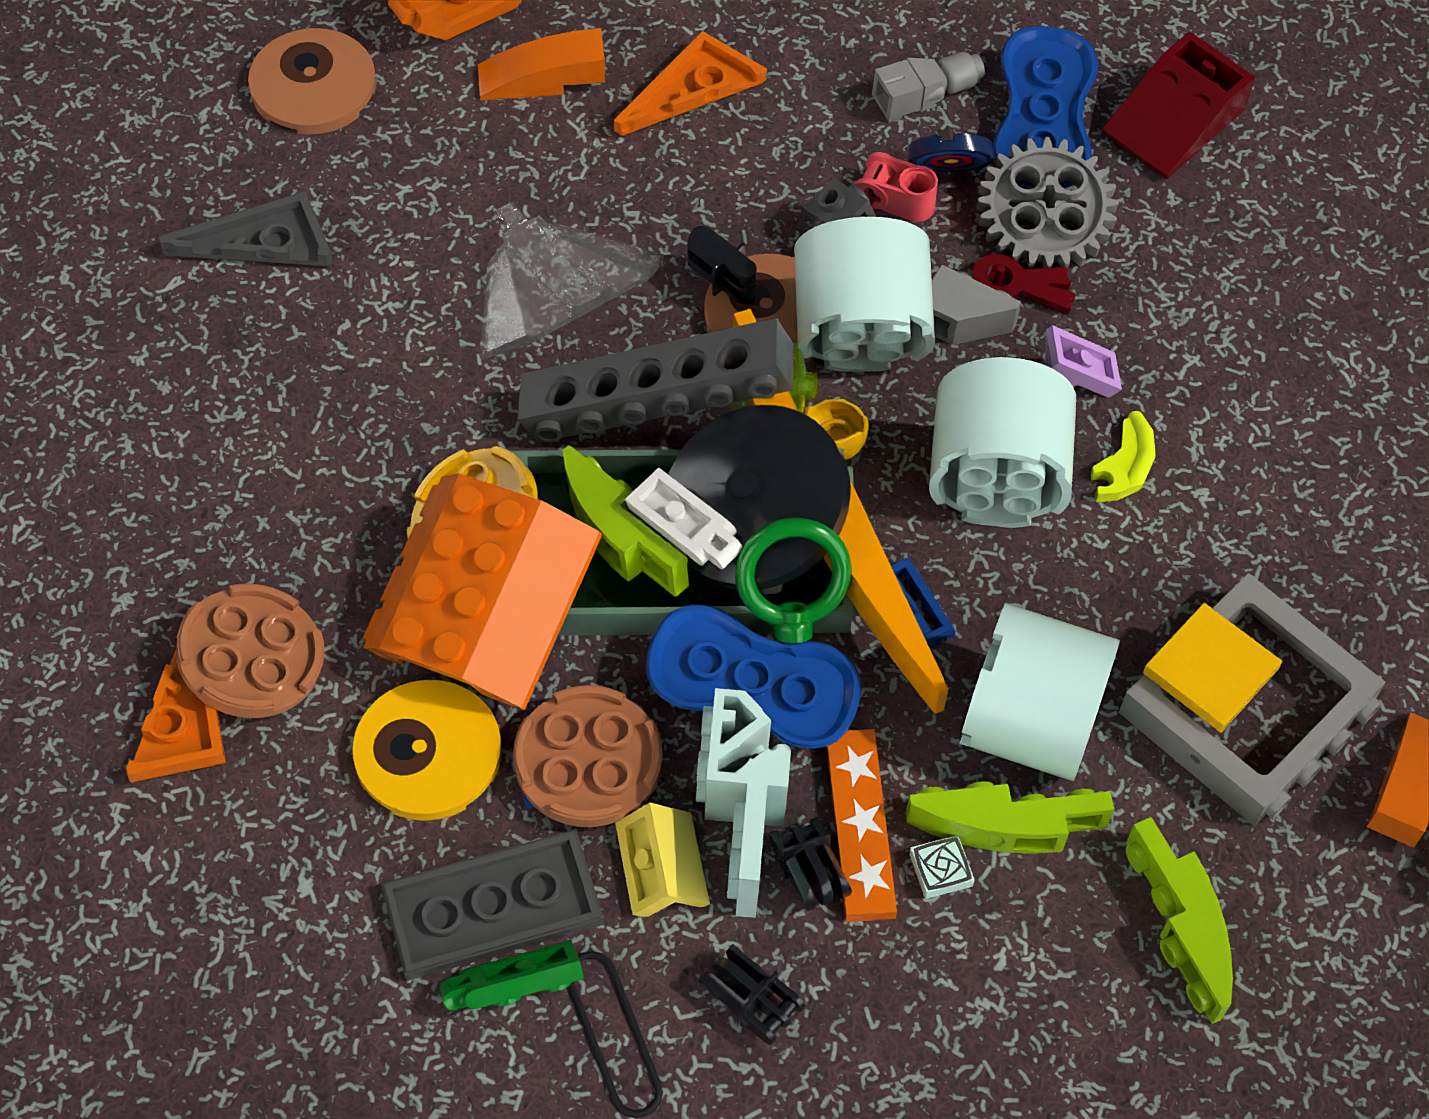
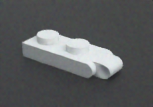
M660 468L655 470L625 499L629 510L701 566L709 560L723 570L743 548L742 544L733 537L737 533L736 528L727 519Z

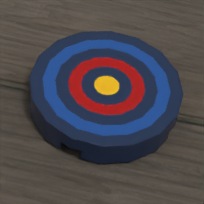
M957 133V135H953V140L942 141V136L931 135L919 138L909 145L908 162L926 166L932 169L933 172L971 171L984 168L992 164L995 159L993 142L986 137L973 134Z

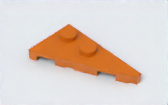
M702 31L614 119V132L624 136L762 84L766 80L767 68Z
M175 650L170 665H165L155 691L153 709L146 715L141 728L143 737L134 760H129L126 767L131 783L226 763L218 710L205 704L188 688L179 672Z

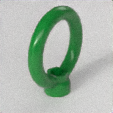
M793 517L780 519L756 531L743 546L735 570L737 590L743 603L754 615L774 625V637L777 640L785 643L806 642L813 636V623L829 615L844 599L851 581V559L842 539L826 525L807 518ZM801 537L815 541L828 553L832 564V577L825 592L808 605L800 602H786L777 606L766 600L759 592L755 582V567L762 553L775 542L786 538Z

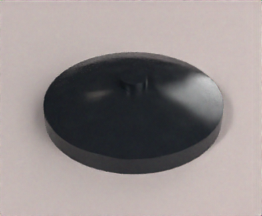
M748 406L728 412L714 419L700 429L686 443L669 472V476L722 515L736 528L737 533L733 537L742 546L745 545L747 540L756 531L765 525L780 519L793 517L818 521L832 529L839 536L849 510L851 495L850 475L839 447L827 431L815 420L797 410L783 406ZM791 537L775 542L762 553L757 561L755 582L758 590L782 585L799 577L817 564L827 552L815 541L801 537ZM739 554L723 570L709 560L701 566L686 555L688 564L702 577L717 585L737 590L735 570Z

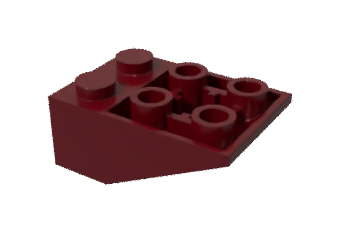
M1189 31L1162 54L1102 128L1101 133L1167 180L1245 111L1256 77Z

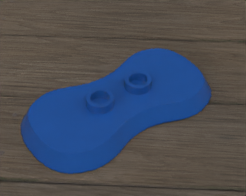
M1033 26L1019 29L1008 38L1001 53V66L1009 89V106L1007 114L995 135L993 143L995 160L999 153L1009 158L1010 148L1013 144L1024 152L1027 140L1030 138L1035 142L1037 148H1042L1045 137L1050 138L1052 148H1058L1063 139H1066L1068 142L1067 151L1071 153L1079 146H1083L1084 150L1081 158L1085 161L1092 157V150L1083 123V107L1098 73V60L1094 49L1084 37L1066 29L1048 26ZM1021 180L1016 182L1025 186L1034 187L1033 184L1028 181ZM1067 181L1059 183L1063 188L1074 185Z
M688 605L672 611L658 626L647 654V678L655 692L668 703L686 710L703 711L704 706L714 707L715 688L746 691L771 719L770 733L795 747L815 749L827 747L837 742L850 727L859 705L861 694L860 675L854 663L844 653L828 644L820 642L785 643L763 637L749 630L730 614L713 606Z

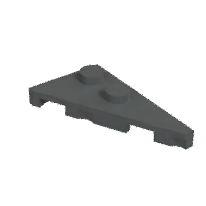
M305 191L158 236L165 256L330 266L334 264L332 253Z

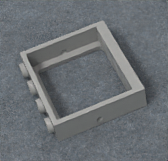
M1248 573L1212 609L1234 625L1249 612L1348 693L1267 775L1257 773L1165 697L1164 694L1167 691L1146 675L1126 692L1119 713L1255 827L1265 815H1268L1273 820L1283 811L1292 799L1287 792L1296 783L1303 788L1310 783L1323 765L1318 760L1326 752L1335 756L1345 746L1352 736L1348 729L1356 720L1360 724L1365 725L1382 705L1376 698L1383 688L1385 681Z

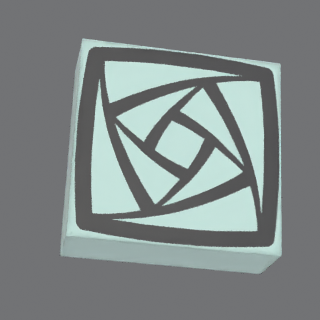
M959 836L911 847L909 855L925 899L973 887L974 877Z

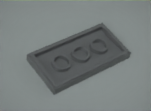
M576 829L381 883L406 981L604 925L602 911Z

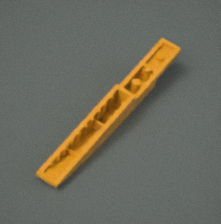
M751 309L733 314V327L756 323ZM789 391L777 393L768 398H753L748 401V406L777 405L797 410ZM850 480L849 510L839 537L848 549L852 566L851 581L846 594L883 648L934 714L942 712L945 708L949 688ZM826 553L823 558L832 571L831 560L828 553Z

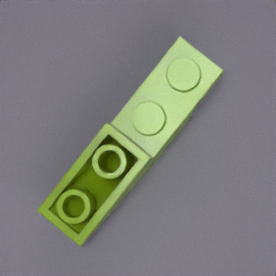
M570 445L564 448L562 451L570 499L578 520L602 533L596 548L599 554L628 582L643 571L675 597L689 586L688 558L686 554L670 541L667 542L653 531L650 525L629 510L625 499L633 491L628 484L622 480L616 481L605 473L593 457L589 455L583 456Z
M981 781L966 786L965 789L945 791L941 787L924 788L916 794L909 795L905 815L908 824L943 839L959 836L962 845L1006 853L1037 854L1062 852L1069 832L1107 828L1114 811L1110 791L1095 793L1092 789H1078L1069 792L1066 796L1046 798L1042 794H1031L1018 799L1016 802H1012L1008 784L993 785L991 782Z
M1149 817L1134 824L1126 842V855L1133 869L1137 873L1144 872L1153 887L1151 895L1158 911L1163 916L1169 915L1171 917L1167 920L1160 934L1162 939L1160 940V949L1166 962L1172 968H1179L1188 983L1186 985V992L1191 1004L1199 1013L1205 1011L1211 1023L1214 1024L1223 1018L1231 1005L1232 998L1231 949L1222 910L1210 879L1195 851L1177 859L1152 817Z

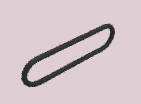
M594 951L583 952L578 955L580 962L587 959H596L604 963L609 971L654 1085L655 1096L649 1106L641 1110H633L622 1104L574 982L568 986L571 997L616 1109L628 1117H646L653 1113L661 1103L663 1090L660 1078L614 964L610 958L602 953Z

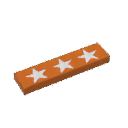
M875 729L849 730L837 742L826 747L838 860L852 889L851 895L843 898L845 922L896 919L897 907Z

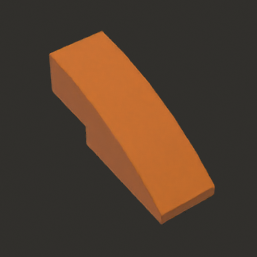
M601 28L571 31L543 37L515 46L479 63L480 100L564 95L563 85L605 83V58Z
M1410 712L1379 789V796L1367 828L1413 848L1425 833L1429 823V720Z

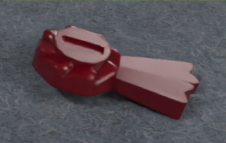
M988 254L974 264L972 279L995 290H1002L1012 298L1021 295L1064 314H1069L1071 303L1074 302L1076 296L1074 292L1069 291L1071 280L1067 277V267L1024 270L1011 256L1001 254Z

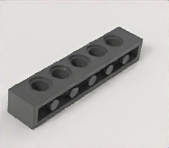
M774 318L522 373L518 421L537 442H555L564 437L584 433L594 434L603 429L627 424L638 425L647 420L666 416H681L687 412L704 408L725 407L733 402L753 398H768L777 393L793 390L794 343L779 320Z

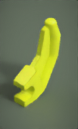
M1133 411L1129 413L1128 418L1124 419L1121 449L1092 467L1091 480L1104 479L1110 483V486L1097 487L1095 492L1096 502L1117 501L1131 495L1142 488L1156 457L1154 432L1140 411Z

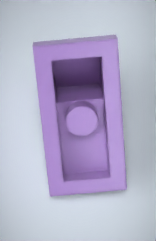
M1054 325L1046 329L1045 365L1062 374L1071 383L1073 388L1079 385L1107 398L1122 390L1115 352Z

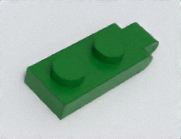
M571 940L464 969L458 976L442 981L440 993L444 1006L449 1010H458L465 1007L478 1009L489 1005L507 1006L528 994L539 991L557 992L570 986L572 982L582 980L584 977Z

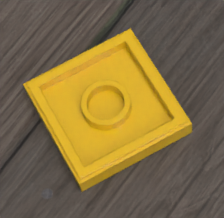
M1203 603L1147 663L1143 674L1222 733L1279 670L1283 661L1206 603Z

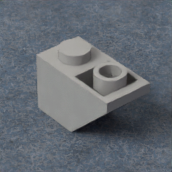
M944 265L940 267L932 279L935 337L955 345L1013 332L1016 327L1021 301L1012 298L1002 290H995L972 279L964 272L952 270Z

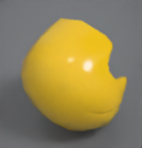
M825 399L814 406H806L804 414L820 424L837 446L844 449L845 461L853 458L865 445L869 432V422L867 416L864 415L858 406L844 399Z

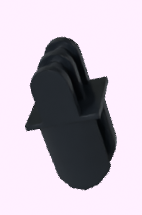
M698 226L693 228L687 243L688 265L711 282L713 296H716L723 290L741 304L752 303L756 299L755 287L757 280L755 276L757 267L753 261L746 257V244L743 242L736 248L709 227Z
M817 817L810 819V825L801 828L796 824L790 826V832L778 835L777 832L769 834L773 851L783 869L784 878L791 879L806 911L813 910L815 907L813 893L822 906L833 902L834 897L830 881L840 899L848 897L852 893V889L831 850L829 832L825 833Z
M732 944L726 951L727 958L720 957L712 966L715 974L706 972L699 980V983L740 1017L739 1025L742 1027L745 1025L762 1041L771 1045L776 1040L774 1033L780 1027L787 1028L791 1023L789 1017L795 1010L801 1012L806 1005L793 990L778 979L776 971L770 976ZM773 993L783 1000L778 1007L769 1000ZM758 1009L768 1016L763 1023L754 1016Z

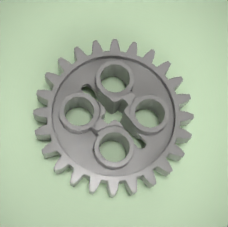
M1045 137L1042 148H1037L1035 142L1030 138L1027 140L1024 152L1015 144L1011 145L1009 158L999 153L995 162L996 168L988 166L984 177L987 181H981L978 193L982 197L978 198L976 210L984 213L980 215L978 224L983 227L991 226L987 230L985 240L988 242L999 239L1000 242L996 253L1002 254L1010 250L1013 252L1012 258L1017 262L1021 258L1027 259V269H1033L1036 262L1042 263L1043 268H1051L1053 263H1058L1059 267L1068 268L1070 259L1078 266H1083L1086 260V253L1096 257L1100 249L1099 243L1107 244L1111 235L1108 229H1113L1117 220L1113 213L1116 212L1119 201L1111 199L1116 190V184H1103L1108 177L1109 170L1095 171L1094 168L1098 157L1093 156L1086 161L1082 159L1083 146H1079L1073 153L1067 151L1068 142L1066 139H1063L1058 148H1052L1050 138ZM1021 180L1028 181L1035 188L1029 190L1022 189L1016 182ZM1064 181L1071 182L1078 189L1066 190L1059 183ZM1011 202L1015 207L1010 206L1009 203ZM1018 220H1028L1036 228L1030 230L1023 229L1016 222ZM1071 221L1079 229L1067 230L1061 226L1060 222Z

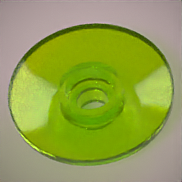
M792 340L794 343L793 390L789 391L797 410L803 413L806 400H816L817 373L807 372L802 351L797 341Z

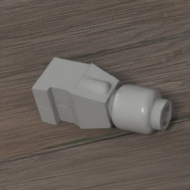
M959 52L943 57L937 63L935 59L907 58L906 60L875 69L872 95L890 123L902 119L903 115L925 111L942 100L945 93L954 94L974 87L978 79L983 78L985 75L984 64L978 54L970 55L967 52Z

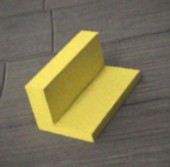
M648 803L620 821L615 822L632 915L649 917L675 902L696 907H705L710 904L691 812Z

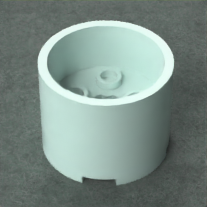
M853 217L821 224L799 237L795 244L794 253L798 352L803 359L812 356L824 360L825 369L834 371L891 370V362L911 355L912 359L921 360L933 350L935 335L930 241L922 229L898 219Z
M985 358L965 363L950 371L941 380L937 390L929 491L934 502L937 505L946 503L948 506L962 512L961 520L968 523L1006 528L1031 526V518L1048 512L1058 515L1063 512L1070 503L1072 495L1076 392L1071 383L1062 374L1046 365L1019 358Z
M1005 603L993 633V642L989 647L983 668H981L959 744L1074 782L1120 640Z

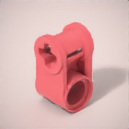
M875 152L869 155L865 164L866 172L862 179L855 181L854 185L866 194L872 209L882 210L915 222L925 221L934 214L938 179L932 169L894 158L883 152Z

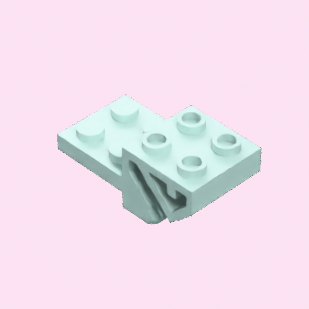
M715 688L714 707L704 706L701 751H699L696 802L705 803L704 820L733 822L727 898L737 899L736 916L756 918L764 825L784 826L791 749L786 744H777L771 750L769 749L771 719L746 691Z

